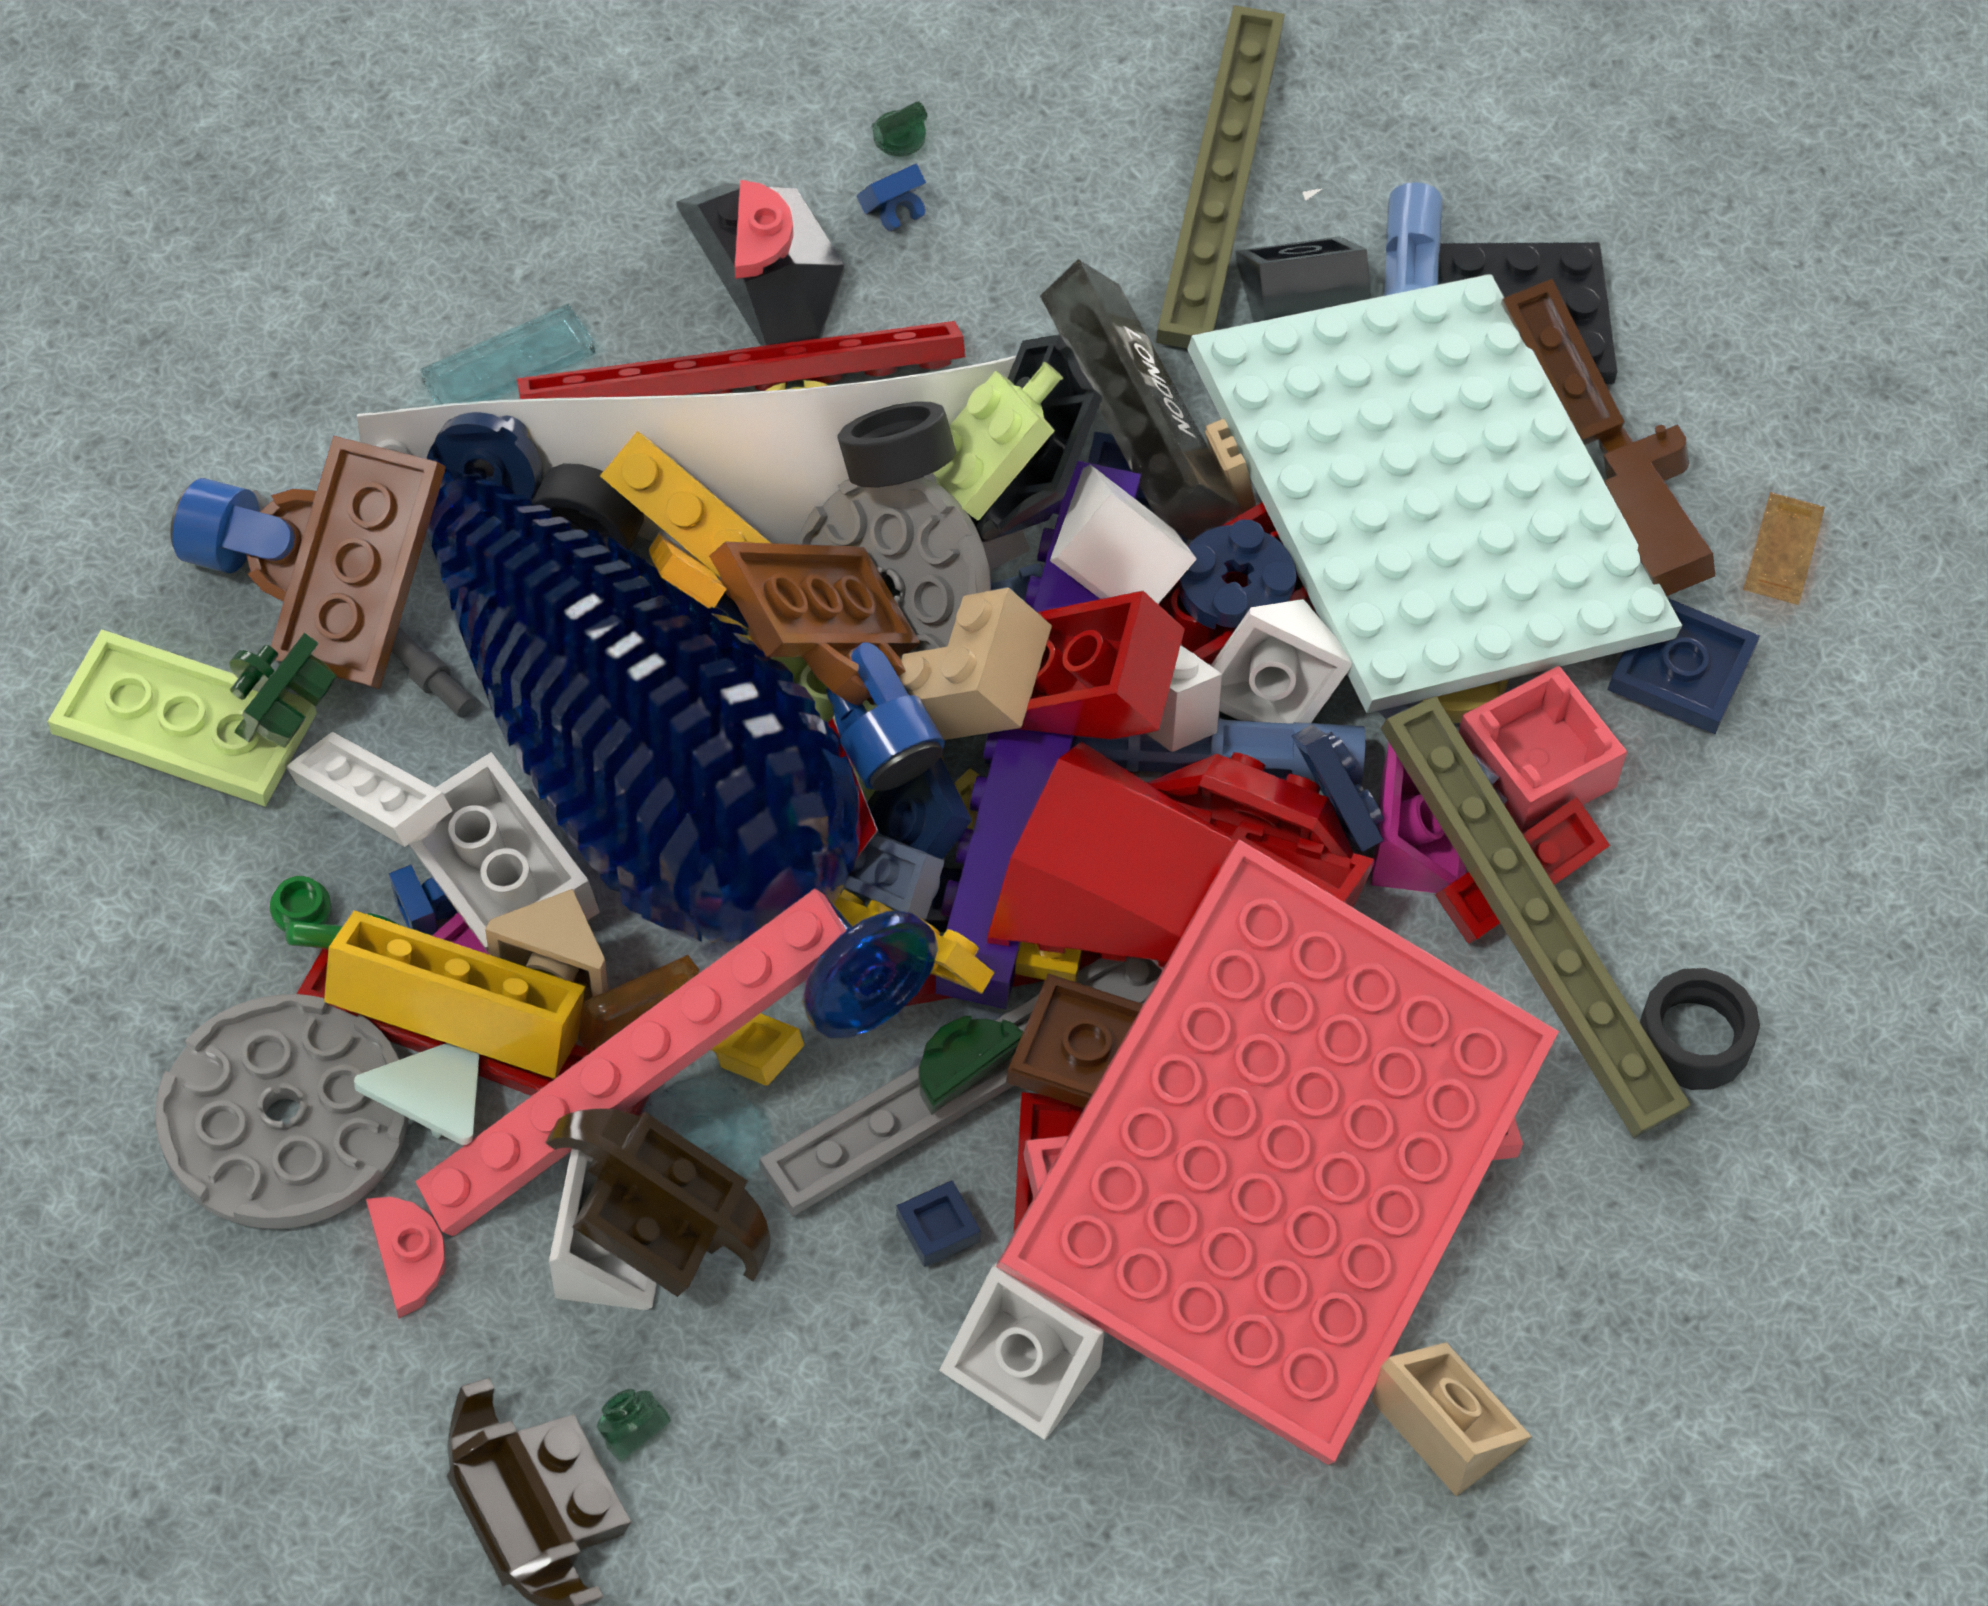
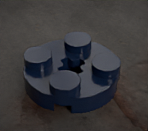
M471 412L449 419L438 432L427 455L428 460L436 461L446 466L438 495L447 503L451 498L454 499L459 505L467 508L463 513L464 515L477 521L497 523L515 518L532 501L541 485L542 464L539 454L532 441L527 437L525 425L513 416L505 415L498 417L489 413ZM478 459L490 463L495 469L493 477L487 476L484 468H475L473 463Z
M1242 519L1236 521L1233 525L1212 528L1200 534L1187 546L1197 559L1179 579V596L1188 613L1206 627L1215 630L1216 624L1223 627L1236 629L1251 607L1289 602L1294 593L1296 571L1290 553L1275 537L1265 533L1262 526L1255 521ZM1229 572H1241L1248 576V586L1241 587L1237 582L1226 584L1224 580Z

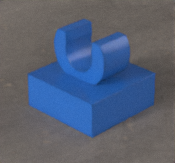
M917 163L868 185L856 197L865 214L881 208V223L886 230L891 232L901 226L895 213L897 205L906 207L914 221L925 215L924 203L913 192L924 185L926 181Z
M412 865L389 873L395 902L407 928L432 936L438 931L436 920L445 919L458 913L433 877L421 885Z

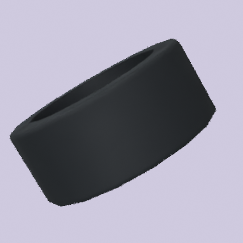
M908 402L872 411L845 425L837 435L849 480L852 484L860 487L880 488L920 479L941 469L956 454L944 407L934 402Z
M567 463L550 468L528 508L530 524L538 536L554 550L569 558L591 565L609 566L623 561L644 522V513L601 478L600 475L603 471L583 464Z
M1707 968L1681 969L1663 977L1649 992L1640 1019L1641 1026L1678 1085L1690 1090L1715 1089L1733 1081L1747 1066L1760 1029L1757 1006L1747 990L1728 975ZM1683 1003H1698L1713 1008L1725 1017L1734 1031L1732 1045L1726 1051L1715 1055H1699L1686 1051L1670 1040L1662 1024L1665 1012L1669 1008Z

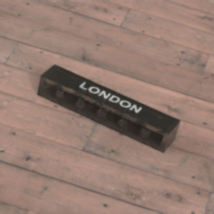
M1077 259L1040 295V298L1059 334L1070 342L1103 395L1099 410L1133 473L1141 474L1139 486L1154 514L1176 532L1193 541L1205 531L1225 524L1241 509V506L1226 482L1222 471L1122 288L1115 281L1080 259Z

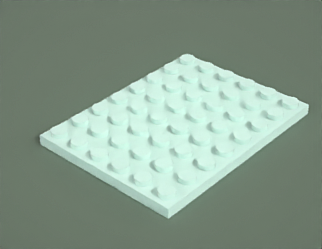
M1491 274L1192 335L1187 349L1221 419H1225L1230 435L1234 437L1237 443L1239 454H1242L1246 462L1248 474L1284 547L1293 559L1295 569L1319 618L1336 636L1352 662V667L1347 672V675L1366 713L1676 638L1682 627L1660 584L1653 585L1640 562V556L1637 551L1638 543L1533 350L1526 347L1519 332L1502 307L1501 301L1504 297Z

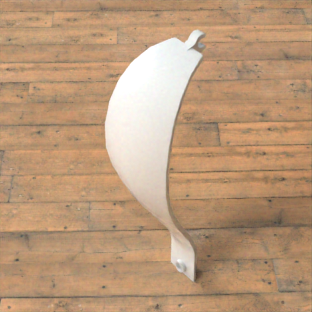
M1073 348L1079 357L1078 351L1075 348ZM1016 356L930 373L812 388L678 396L480 401L357 414L360 442L427 459L429 449L434 443L438 432L449 419L471 412L489 413L498 417L505 415L513 416L525 425L527 437L532 441L539 454L542 464L541 483L550 468L563 463L583 464L604 471L632 436L639 431L770 542L796 544L801 529L814 507L823 506L839 490L837 485L849 479L837 435L845 425L860 416L895 404L919 401L934 402L942 405L950 426L966 407L973 391L980 385L985 384L995 371L1008 378ZM478 459L473 463L475 468H484L487 476L493 477L495 469L490 463L482 459ZM933 473L924 476V478L936 483V477ZM644 514V522L637 536L654 541L657 535L661 533L684 548Z

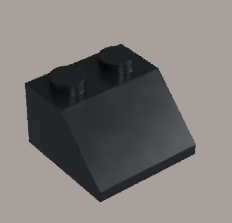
M1341 236L1235 251L1237 266L1254 323L1371 299L1367 249Z

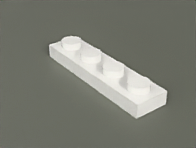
M334 732L328 734L286 766L297 785L404 847L411 842L427 837L434 831L437 822L453 811L442 791Z

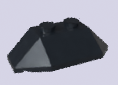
M724 183L676 201L677 209L761 346L822 338L825 323L833 307L845 272V265L797 188L767 186L779 193L791 210L794 237L789 253L785 258L780 256L776 262L764 267L762 274L735 279V256L740 184Z
M1061 334L1022 340L1008 375V380L1015 386L1023 389L1040 369L1042 363L1046 362L1063 379L1056 384L1041 402L1044 419L1055 431L979 521L969 515L982 542H989L1050 519L1064 498L1102 401L1103 395L1070 342Z

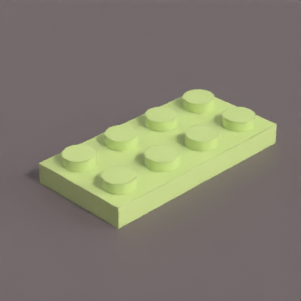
M101 629L47 722L53 735L266 807L287 769L286 766L293 758L317 712L315 706L306 699L287 692L282 700L306 716L303 724L288 745L284 748L258 733L254 735L250 742H247L234 732L244 719L242 716L243 711L256 696L257 691L252 689L249 695L244 700H241L230 691V688L238 679L233 673Z

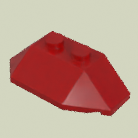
M1233 752L1231 758L1214 754L1147 782V784L1174 801L1211 811L1212 818L1234 825H1239L1241 821L1265 827V834L1298 843L1299 838H1304L1325 844L1324 851L1348 858L1353 856V851L1329 797L1319 794L1321 787L1318 784L1294 774H1288L1286 780L1263 772L1266 765L1251 756L1238 752Z

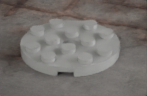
M924 477L899 485L880 488L860 487L852 484L849 479L837 485L839 490L823 506L814 507L801 529L796 544L864 547L883 580L887 575H890L895 583V588L901 590V594L896 595L894 599L920 642L909 653L947 647L963 596L991 591V571L984 546L967 512L962 510L959 502L944 488Z
M299 994L265 996L237 1004L220 1012L202 1024L185 1040L186 1048L176 1059L170 1071L164 1072L161 1079L155 1107L156 1131L166 1164L174 1179L183 1191L204 1209L218 1217L249 1227L265 1229L300 1227L325 1220L348 1209L370 1193L388 1173L401 1150L408 1127V1117L357 1092L354 1088V1079L357 1075L399 1060L390 1042L372 1022L361 1014L356 1017L344 1010L330 1006L329 1003L324 1002V998ZM278 1100H294L300 1105L298 1112L289 1119L290 1123L284 1125L283 1121H275L266 1116L268 1108Z

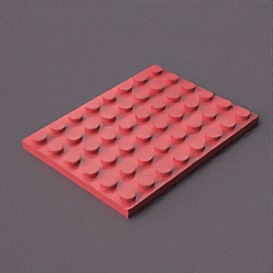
M1238 840L1221 866L996 1267L1067 1306L1109 1335L1323 1463L1330 1465L1336 1461L1377 1382L1382 1364L1390 1357L1559 1031L1243 841Z

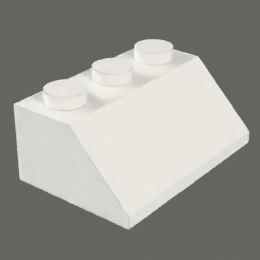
M492 752L435 787L443 792L453 811L437 822V826L431 834L408 845L488 953L485 929L490 919L567 890L573 889L587 920L600 913L587 877Z

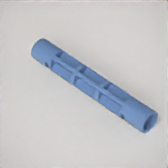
M1412 182L1397 186L1390 193L1388 199L1384 296L1435 286L1438 283L1443 200L1441 193L1435 187L1425 183Z
M1218 718L1216 734L1174 752L1169 751L1146 733L1116 739L1077 736L1075 746L1082 741L1129 772L1152 771L1171 773L1214 754L1231 758L1233 752H1238L1261 761L1266 765L1263 772L1278 778L1286 779L1288 774H1294L1316 782L1291 735L1312 724L1325 734L1332 732L1335 737L1339 736L1356 766L1354 770L1347 774L1353 784H1361L1365 760L1364 726L1299 722L1290 724L1223 720V718ZM985 760V764L992 763V761Z

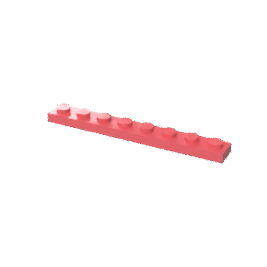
M817 889L809 892L475 1137L471 1143L464 1145L415 1182L441 1231L450 1236L457 1235L571 1152L572 1148L554 1150L545 1144L559 1118L572 1112L597 1108L616 1109L626 1112L855 945L826 896Z

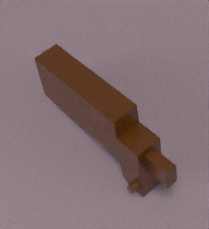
M1678 424L1667 429L1664 425H1657L1655 427V434L1635 442L1632 441L1624 427L1616 433L1598 439L1599 448L1603 452L1606 477L1608 478L1604 480V483L1639 545L1637 551L1640 556V562L1653 585L1660 584L1665 595L1669 596L1715 577L1713 552L1664 482L1684 473L1689 467L1686 436Z

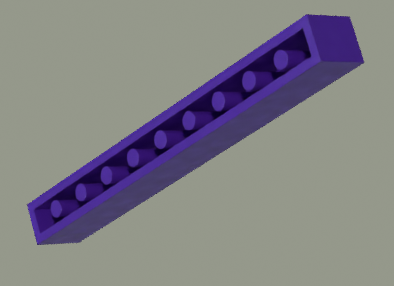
M1083 461L1077 462L1064 498L1053 513L1058 515L1055 528L1044 527L1037 555V561L1045 563L1042 577L1031 575L1025 597V602L1036 612L1100 599L1050 561L1083 468L1092 465L1136 500H1138L1141 474ZM1021 729L988 733L983 759L992 761L988 777L978 775L976 777L969 810L978 812L974 829L966 828L963 836L959 839L955 862L964 864L959 882L948 881L941 915L950 917L947 929L963 935L979 947L975 957L995 973L982 994L936 976V994L1007 1009L1021 942L1010 941L1009 946L987 943V935L1010 857L1058 758L1075 746L1077 736Z

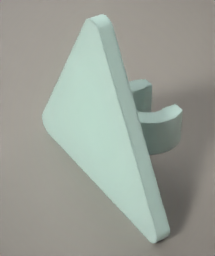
M445 1043L361 1073L355 1077L354 1088L357 1092L408 1117V1124L411 1125L416 1121L431 1129L432 1136L439 1138L443 1135L460 1145H467L473 1140L479 1064L478 1053Z

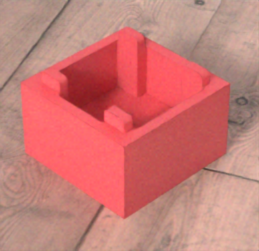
M1560 666L1462 715L1459 734L1471 753L1479 756L1498 774L1499 778L1494 783V786L1508 799L1504 806L1521 833H1524L1575 797L1584 805L1616 788L1627 755L1623 745Z

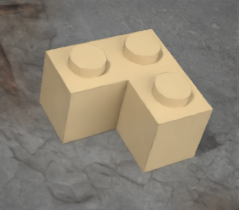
M1009 587L965 595L958 609L948 646L903 654L901 661L906 672L898 677L908 695H916L921 699L944 740L1021 728L1052 625Z

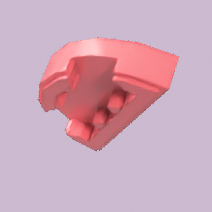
M740 180L735 279L758 276L763 273L764 267L776 262L780 256L785 258L789 253L794 237L791 210L780 194L761 183Z
M391 1196L366 1199L399 1319L421 1308L427 1302L426 1297L437 1286L441 1275H444L446 1258L443 1236L433 1217L413 1202Z

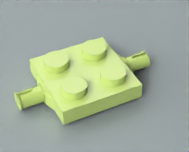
M1046 362L1042 363L1040 369L1023 389L1015 386L1010 380L998 371H995L985 384L980 385L973 391L966 407L950 424L956 454L948 464L933 472L936 477V483L959 502L962 510L978 521L1055 431L1044 419L1041 402L1063 377Z

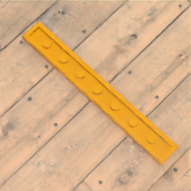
M659 533L648 550L660 576L709 609L711 606L715 608L726 591L725 586L715 573L695 556Z

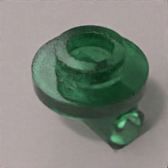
M915 101L900 110L890 111L881 115L871 125L875 145L882 152L892 156H907L917 152L926 140L924 121L927 120L928 115L923 104L920 101Z
M626 1389L612 1396L603 1405L601 1410L603 1415L597 1423V1430L605 1439L607 1449L619 1462H622L670 1423L671 1418L663 1406L657 1402L652 1392L647 1390L635 1392L634 1389Z

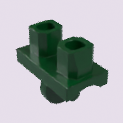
M303 633L276 670L271 665L278 657V653L269 645H264L257 655L246 650H239L233 656L229 664L232 672L238 679L230 688L231 693L237 698L244 700L252 689L258 692L243 711L242 716L244 719L237 726L234 733L247 742H250L254 735L258 733L284 748L288 745L303 724L306 716L282 700L291 689L314 706H317L337 677L326 664L313 655L319 644L316 640Z

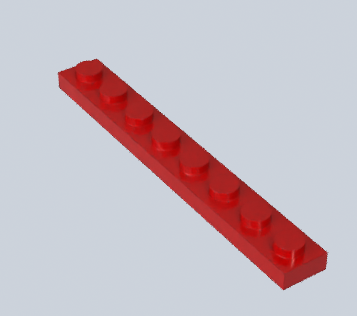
M949 321L516 379L519 400L678 396L700 393V395L732 393L733 388L755 386L757 390L766 391L770 387L786 383L787 386V381L808 378L810 381L832 383L842 379V374L864 371V374L868 376H885L896 372L898 366L918 364L919 367L924 369H938L949 366L951 359L966 357L964 336L957 323Z

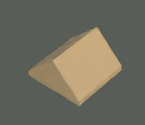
M573 889L490 919L485 929L489 955L585 986L581 1018L607 1027L612 1016L605 958Z
M1447 1342L1389 1357L1380 1368L1371 1401L1456 1497L1532 1437Z

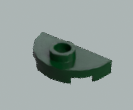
M962 1016L941 1026L926 1043L918 1069L920 1095L931 1115L1015 1054L1023 1031L1012 1022L1004 1019L1001 1022H997L987 1018L972 1019V1016Z

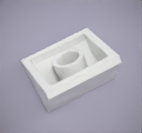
M1089 465L1082 470L1050 561L1100 599L1145 591L1159 604L1197 558L1172 527L1092 465Z
M1304 599L1251 607L1211 664L1213 668L1222 673L1219 711L1240 721L1290 724L1294 722L1311 723L1350 670L1352 662L1336 636Z
M571 1149L549 1259L554 1296L556 1299L642 1310L651 1309L657 1283L572 1228L597 1178L587 1172L593 1158L579 1150Z
M995 1263L986 1277L939 1371L1045 1440L1050 1436L1100 1368L1105 1331L1067 1306L997 1268V1263Z

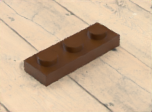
M1553 279L1503 298L1501 301L1502 307L1519 332L1526 347L1533 350L1583 444H1589L1620 431L1625 422Z

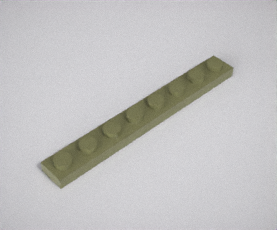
M1233 5L1157 328L1156 343L1188 349L1192 335L1215 331L1282 35L1284 13Z
M1434 696L1387 718L1380 729L1632 1137L1636 1138L1683 1113L1691 1104L1438 698Z

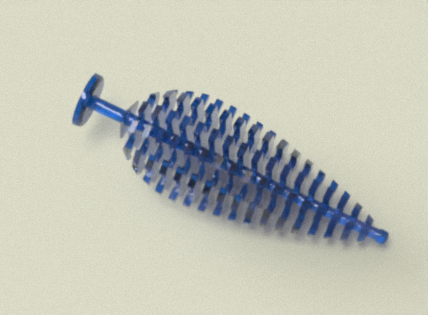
M429 458V459H428V460H432V461L439 462L440 464H442V465L445 466V464H444L442 461H440L439 459H436V458ZM446 467L428 526V537L437 560L443 584L446 583L451 610L456 609L455 617L465 647L504 739L509 747L512 745L516 746L517 761L522 771L531 776L532 788L538 799L545 801L549 809V815L557 826L561 825L569 841L582 854L587 863L600 873V878L609 889L621 893V903L630 911L641 914L643 919L691 941L702 942L703 935L713 944L718 940L729 943L740 939V943L809 892L817 889L826 896L846 931L839 935L820 955L807 976L802 1003L808 1021L817 1031L828 1038H852L877 1028L899 1013L920 991L933 970L938 951L935 933L927 923L907 911H886L863 919L852 926L834 906L844 890L847 876L854 871L861 836L859 785L855 786L852 768L847 755L840 758V739L834 729L830 728L828 722L821 719L819 712L815 709V700L808 690L802 685L793 683V673L782 662L766 657L765 653L750 638L748 628L729 618L728 613L718 606H715V608L711 606L709 609L660 576L655 565L646 562L629 549L626 550L616 540L607 536V549L604 538L597 531L588 529L587 534L581 529L574 530L571 528L570 521L563 517L551 518L550 509L543 505L532 506L531 498L525 495H517L507 486L498 482L484 480L480 476L457 472L458 479L454 480L451 471Z

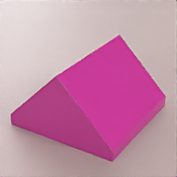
M1389 743L1380 783L1378 803L1385 821L1376 825L1383 841L1374 847L1371 885L1437 893L1465 874L1466 866Z

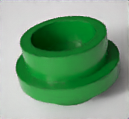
M294 876L284 880L277 887L270 900L272 919L276 926L284 932L291 921L325 924L331 914L332 906L328 891L322 884L306 876Z

